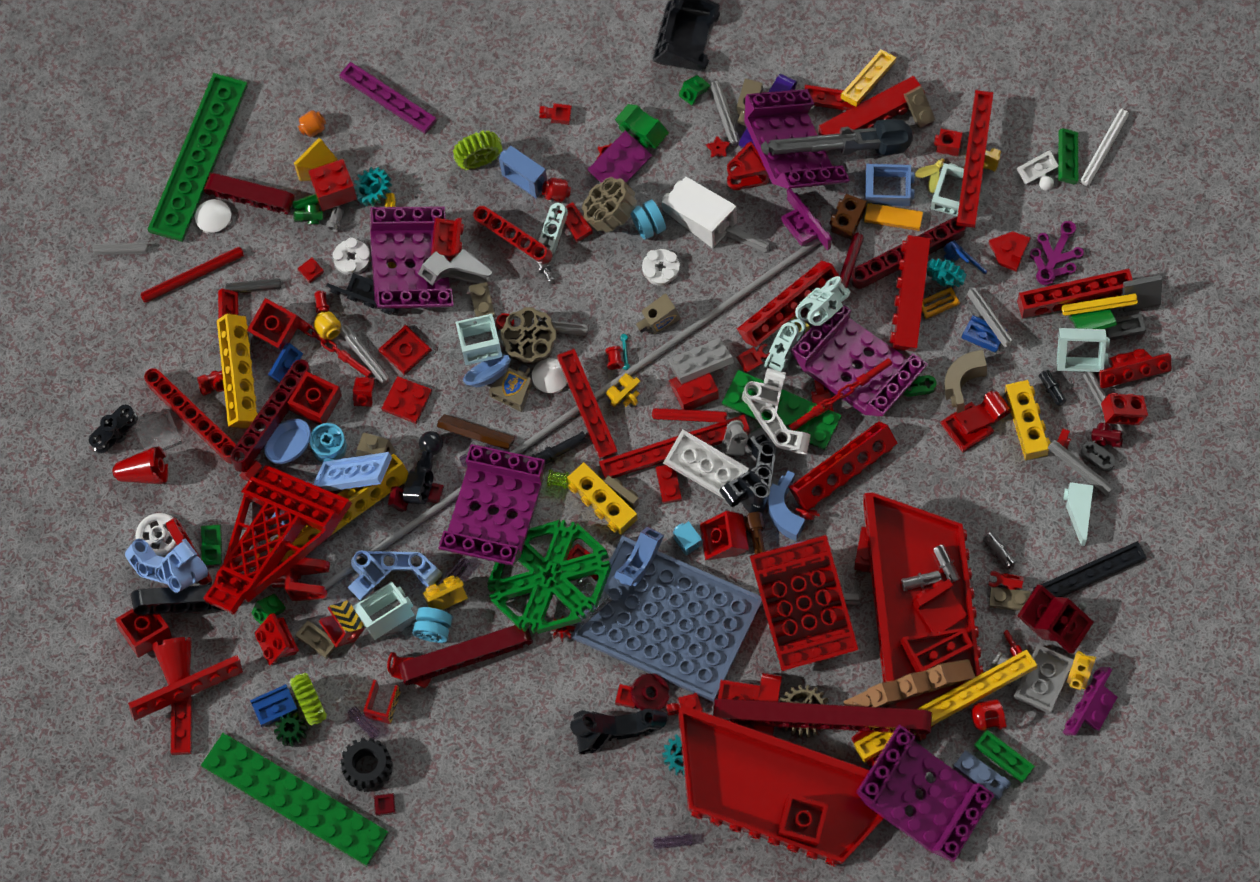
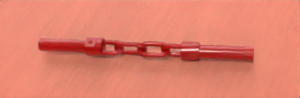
M304 320L301 321L298 326L299 330L309 337H315L325 349L337 353L340 360L348 363L367 378L372 375V371L352 358L347 351H341L333 341L321 338L314 327ZM309 329L313 330L312 335L308 333ZM327 341L333 345L332 349L325 345Z
M887 358L867 373L856 378L857 381L845 385L838 391V394L830 399L823 400L811 408V411L790 424V430L795 431L814 417L823 414L832 407L834 402L840 398H846L854 392L856 387L859 385L864 386L870 379L893 364L892 361ZM849 387L851 391L843 396L841 392ZM827 402L829 406L824 408L822 405Z

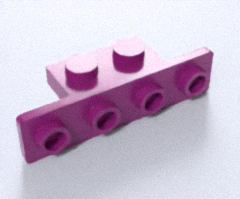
M787 189V200L795 210L781 217L783 224L801 246L818 238L826 250L831 249L832 237L830 233L824 231L820 221L812 216L807 205L804 206L798 193H794L792 189Z
M1100 667L1094 672L1090 685L1085 688L1081 701L1077 703L1072 717L1066 722L1063 734L1075 736L1083 722L1095 730H1100L1118 698L1104 686L1113 669L1110 667Z

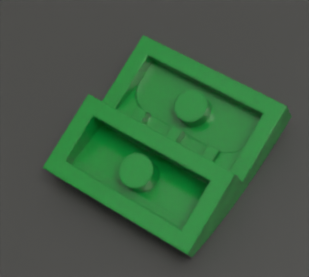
M1110 309L1069 315V319L1074 323L1075 329H1105L1117 325Z

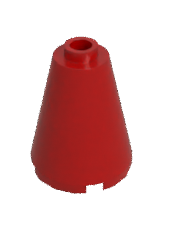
M160 446L152 447L115 463L112 469L113 476L119 482L164 484L163 482H167L168 464H164L163 461L166 455Z
M177 637L163 640L162 645H158V642L152 644L168 685L190 676L191 637H188L186 641L185 637Z

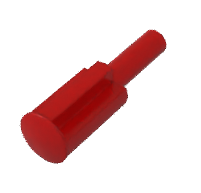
M1005 630L1003 634L1011 647L1010 653L1014 657L1023 652L1020 645H1016L1010 632Z

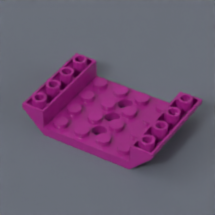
M808 89L747 94L745 97L744 123L772 184L786 189L849 183L850 179L843 165L832 166L826 151L777 155L769 152L767 155L761 150V144L765 141L769 144L770 140L818 135L808 114L814 105Z
M445 206L370 207V242L374 295L377 308L453 307V295L449 285V277L442 278L434 285H431L418 274L422 264L431 256L435 219H446ZM393 262L396 264V267L389 268L386 264ZM412 262L415 267L408 268L405 263Z
M843 305L825 323L819 326L813 325L791 349V353L806 374L834 394H838V391L845 385L857 381L856 378L867 373L889 358L893 363L891 366L870 379L864 386L859 385L856 387L852 394L843 399L864 415L883 417L923 372L928 363L914 353L909 358L903 356L850 318L852 310ZM871 351L873 356L868 357L863 352ZM852 363H858L862 366V368L855 369L852 366ZM848 376L851 381L845 382L841 377ZM848 387V388H846L845 390H843L841 393H843V396H844L845 394H847V393H848L849 391H851V390H850L849 387Z
M471 444L466 458L467 470L448 531H443L438 549L514 566L522 554L542 488L545 460ZM475 503L481 505L480 509L477 511H472L470 509V507ZM491 508L499 509L496 515L489 514ZM510 512H517L518 514L514 519H509L507 515Z
M898 725L857 790V793L865 805L925 849L954 862L995 794L980 783L972 784L915 742V735L901 725ZM928 772L934 776L932 783L926 781V774ZM918 788L923 791V798L921 800L915 796ZM907 805L913 808V814L910 817L905 813Z

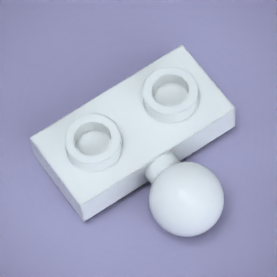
M1049 150L1019 166L1017 170L1025 185L1039 177L1040 188L1048 191L1053 188L1054 181L1051 177L1046 176V173L1057 168L1058 164Z

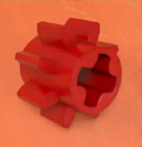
M568 625L565 626V631L563 629L559 630V628L551 630L556 631L553 634V638L560 637L562 642L566 637L571 639L570 632H574L575 627Z

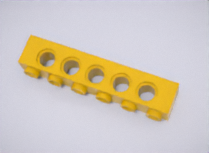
M225 314L217 320L228 427L246 429L249 428L258 415L247 331L248 325L246 316Z

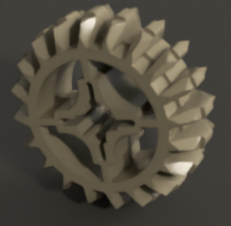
M799 685L798 691L792 687L791 694L785 692V698H780V702L812 704L815 701L817 704L827 705L828 698H823V692L816 694V687L811 691L809 685H806V689H802V685ZM798 698H806L803 702H793ZM784 727L785 731L792 729V736L795 735L796 731L799 732V738H802L803 733H806L807 738H810V732L815 736L818 735L817 729Z

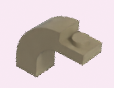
M983 350L973 351L959 357L953 362L946 373L945 398L946 400H951L952 408L956 407L957 413L965 410L961 391L963 385L970 379L987 376V364Z

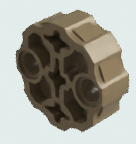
M606 178L602 183L595 185L589 191L587 199L583 202L584 219L597 231L603 230L606 233L613 231L619 225H623L635 209L637 203L635 191L621 178Z
M524 307L522 310L512 312L506 318L504 327L501 329V340L507 354L513 360L516 359L524 364H534L535 362L547 359L552 354L554 345L557 343V332L553 326L552 319L545 312L535 310L533 307ZM515 318L521 320V324L518 327L511 325V321ZM538 318L545 321L548 327L540 325ZM527 332L529 334L532 333L533 338L531 340L529 338L526 339L525 334ZM541 332L548 333V334H541V335L537 338V336H538ZM530 343L526 348V354H524V348ZM511 344L518 347L520 354L512 350ZM540 345L547 346V351L544 354L537 352V348Z

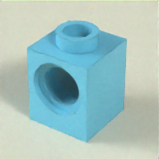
M689 521L675 527L673 538L686 556L702 546L701 537Z

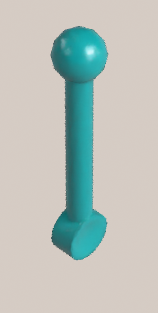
M622 334L620 339L623 343V369L628 370L630 368L626 345L628 336Z

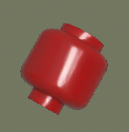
M551 177L543 183L542 195L545 196L546 200L562 203L566 198H569L571 188L568 187L566 180Z

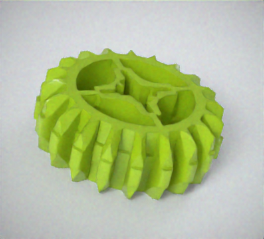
M490 131L469 134L468 137H464L462 141H458V144L454 146L453 156L455 162L461 169L465 170L489 164L500 156L503 150L501 140L495 132Z
M302 673L290 679V684L308 724L312 726L325 720L327 715L309 675Z

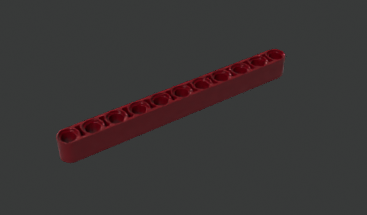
M716 699L714 700L713 716L739 725L894 733L897 726L901 725L912 734H930L932 725V712L919 709Z

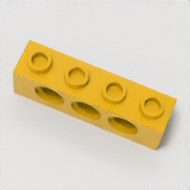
M1028 380L1007 384L1004 392L1008 405L1011 408V415L1025 461L1048 456L1050 440L1048 437H1045V423L1043 420H1040V407L1034 401V387L1030 386ZM1024 400L1028 404L1022 405L1019 401ZM1028 417L1031 418L1033 421L1026 422L1024 418ZM1036 435L1038 439L1033 440L1029 436Z
M584 462L567 477V486L574 494L578 493L581 496V501L587 507L591 505L595 509L594 513L601 520L604 518L608 522V527L614 533L617 531L622 535L638 520L637 513ZM585 485L593 486L589 490L583 488ZM600 497H603V498L606 499V500H605L604 502H602V503H599V502L596 501V500H597L598 498H600ZM613 510H617L619 512V514L615 516L610 515L609 513Z

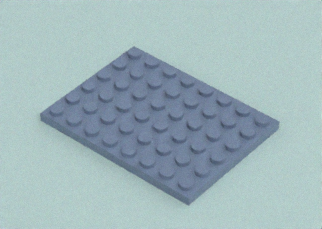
M622 536L609 561L611 571L597 609L592 605L593 613L588 609L584 611L587 618H581L582 622L577 624L571 638L647 673L658 674L665 681L692 693H697L699 696L714 702L719 693L720 681L726 679L762 605L761 596L657 551L649 569L636 587L624 585L614 576L616 571L630 557L636 541Z

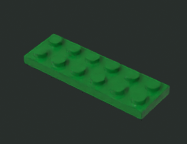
M738 370L722 401V405L757 420L749 406L743 401L742 394L747 383L751 381L764 383V381ZM782 389L777 414L786 428L790 430V424L811 411V408L817 404ZM752 390L747 391L751 396L756 395ZM828 409L795 431L810 434L809 444L826 450L842 415ZM765 411L762 413V418L770 420L772 415Z

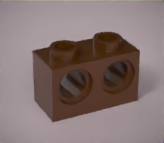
M845 194L844 198L840 199L837 204V214H833L829 223L831 225V232L852 240L866 210L867 201ZM848 207H853V208H855V209H854V210H848L847 208H848ZM845 222L848 225L842 226L840 223Z

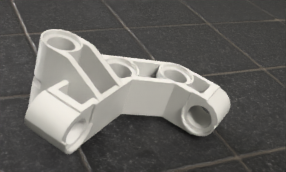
M767 368L764 383L755 381L747 383L742 399L749 406L777 448L798 454H807L811 435L805 432L788 430L777 414L786 372ZM752 390L756 395L751 396L747 391ZM767 411L772 415V418L764 420L762 413ZM783 434L786 436L787 441L780 443L777 441L776 436Z

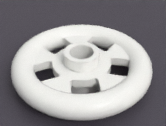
M155 513L147 516L136 529V539H143V533H149V540H145L149 546L152 547L153 543L160 544L159 549L152 548L156 555H167L177 544L174 539H172L169 545L164 543L168 536H172L163 526L174 517L165 513ZM157 521L159 525L151 528L149 524ZM162 533V536L156 538V534Z

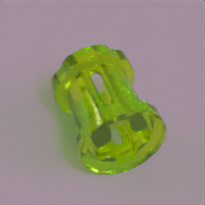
M550 469L547 486L556 485L567 489L569 472L559 473L553 472Z

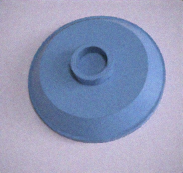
M502 354L500 358L479 363L465 374L463 378L464 383L473 387H482L494 383L507 372L510 357Z
M290 419L279 424L264 446L266 457L276 464L291 462L299 458L307 449L311 439L309 425L301 419Z

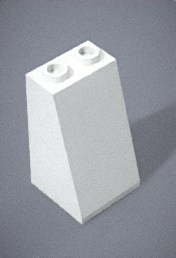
M685 177L682 181L679 180L675 184L674 189L670 193H666L661 200L663 211L712 249L727 233L725 230L728 225L734 227L737 223V211L733 203L688 177Z

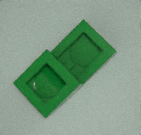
M221 524L202 525L201 556L205 565L222 564Z

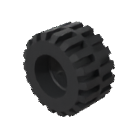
M365 737L361 738L360 742H357V740L352 741L354 745H347V751H343V759L340 760L341 770L346 781L358 791L361 789L364 792H369V789L376 791L377 786L382 788L384 786L383 782L389 781V774L392 775L393 771L391 768L393 763L387 748L380 741L377 740L375 742L373 738H369L368 741ZM373 756L377 758L378 764L372 772L363 774L356 771V763L362 757Z

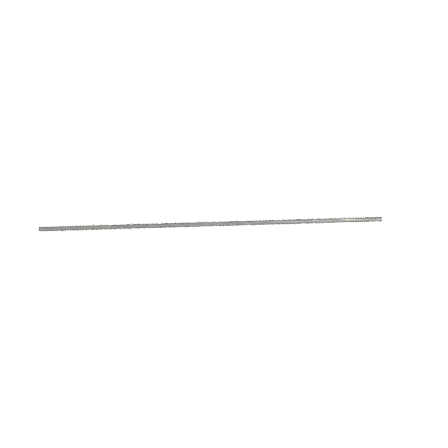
M817 238L806 244L594 393L596 401L603 397L611 386L617 387L620 385L618 381L625 373L632 376L818 246L821 242ZM575 406L512 450L511 453L521 454L580 413L578 407ZM461 487L370 551L385 550L458 498ZM363 557L356 560L360 565L365 564ZM350 564L321 585L325 587V590H328L355 570Z

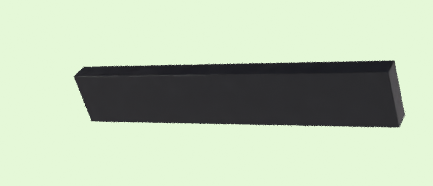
M1136 541L1041 585L1054 597H1064L1142 562L1147 557L1139 542Z

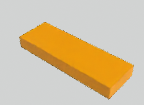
M868 203L864 222L920 231L923 212Z

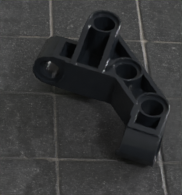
M757 427L747 433L748 440L746 443L752 455L756 458L755 468L726 483L719 492L730 507H734L742 502L749 513L762 512L763 514L770 494L776 446L761 427Z
M649 708L637 713L619 716L581 710L573 715L574 719L570 723V728L577 737L579 754L584 755L585 752L595 753L601 750L607 741H612L614 738L620 740L640 737L639 735L641 734L647 736L659 731L667 724V714L665 711Z

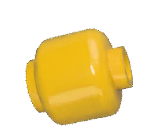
M321 312L315 317L313 327L321 338L332 340L340 334L341 323L332 312Z

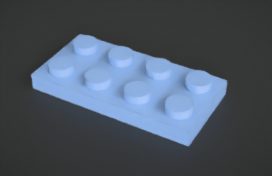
M389 452L324 461L313 485L327 491L381 484L392 456Z

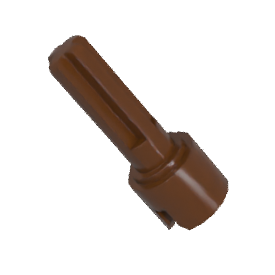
M762 512L748 513L747 516L743 517L746 532L751 534L755 554L765 552L762 535L765 525Z

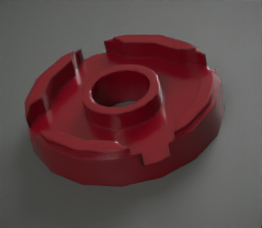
M642 674L631 685L630 694L632 701L641 711L646 708L661 710L669 701L668 684L658 674ZM647 688L653 689V698L647 696Z

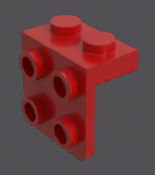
M949 579L946 581L939 580L932 585L933 589L929 592L926 590L916 595L917 599L913 603L932 633L947 630L967 615L951 591L953 584Z

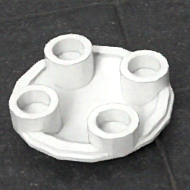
M207 200L200 204L196 210V224L205 233L219 232L230 225L231 210L221 200Z
M548 358L541 360L532 371V381L535 388L544 393H559L567 384L558 359Z

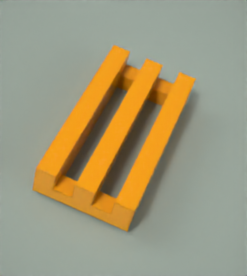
M952 287L923 299L922 313L925 319H928L959 305L960 301ZM947 294H951V296L945 299L939 300L927 307L924 306V304L934 301ZM951 300H954V301H952V302H950V303H948V304H945V305H943V306H941V307H938V308H936V309H934V310H932V311L927 312L928 310H931V309H933V308H935V307H937V306H940V305H942V304H944V303H947V302H949V301H951Z

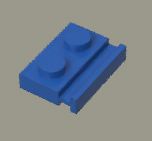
M972 315L961 338L997 353L1001 342L985 320Z
M287 684L250 700L261 727L280 720V716L286 717L288 713L293 714L298 711Z

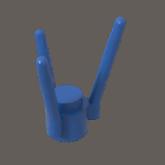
M951 241L944 247L946 253L944 258L951 261L953 259L956 261L962 258L966 263L971 262L984 274L987 273L956 241Z

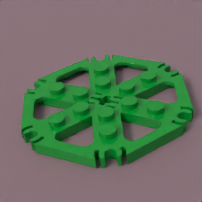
M557 520L529 528L522 554L517 560L528 572L501 579L506 564L495 562L487 583L489 592L495 591V593L490 594L489 597L491 602L520 630L522 627L523 631L526 632L527 628L532 626V633H544L582 622L581 618H587L584 614L585 610L588 609L592 613L594 612L592 605L597 609L611 571V564L609 561L603 562L604 559L609 558L607 550L578 523L576 526L572 522L570 527L566 528L565 520ZM553 534L545 558L529 544L533 538ZM577 539L583 540L593 550L591 554L567 560L572 544ZM552 573L553 577H549L547 580L545 576H549ZM593 574L599 576L594 593L590 597H586L570 582ZM532 592L522 616H517L506 605L508 599ZM554 595L570 610V615L566 618L546 622L545 615Z

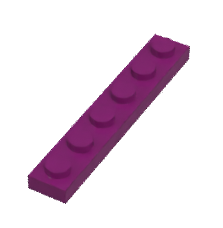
M349 62L339 74L342 80L422 133L426 134L435 124L436 117L352 62Z

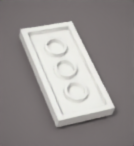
M683 429L663 464L720 497L722 495L719 490L723 485L743 475L749 469Z

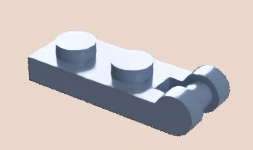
M966 750L953 766L974 783H980L995 794L994 797L998 800L1002 797L1004 789H1008L1011 785L1008 779L1000 776ZM994 780L999 783L996 788L991 786Z

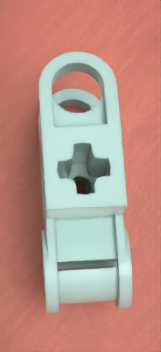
M839 276L833 277L821 289L816 287L803 299L796 308V317L802 321H809L810 324L815 326L822 325L843 307L841 302L848 298L850 290L844 287ZM806 307L808 314L802 318L800 312ZM820 315V319L814 322L813 318Z
M794 319L781 326L769 350L770 354L765 361L764 366L766 368L770 367L781 372L786 370L793 356L791 349L804 336L806 331L804 321ZM795 322L800 323L802 326L800 333H798L799 330Z

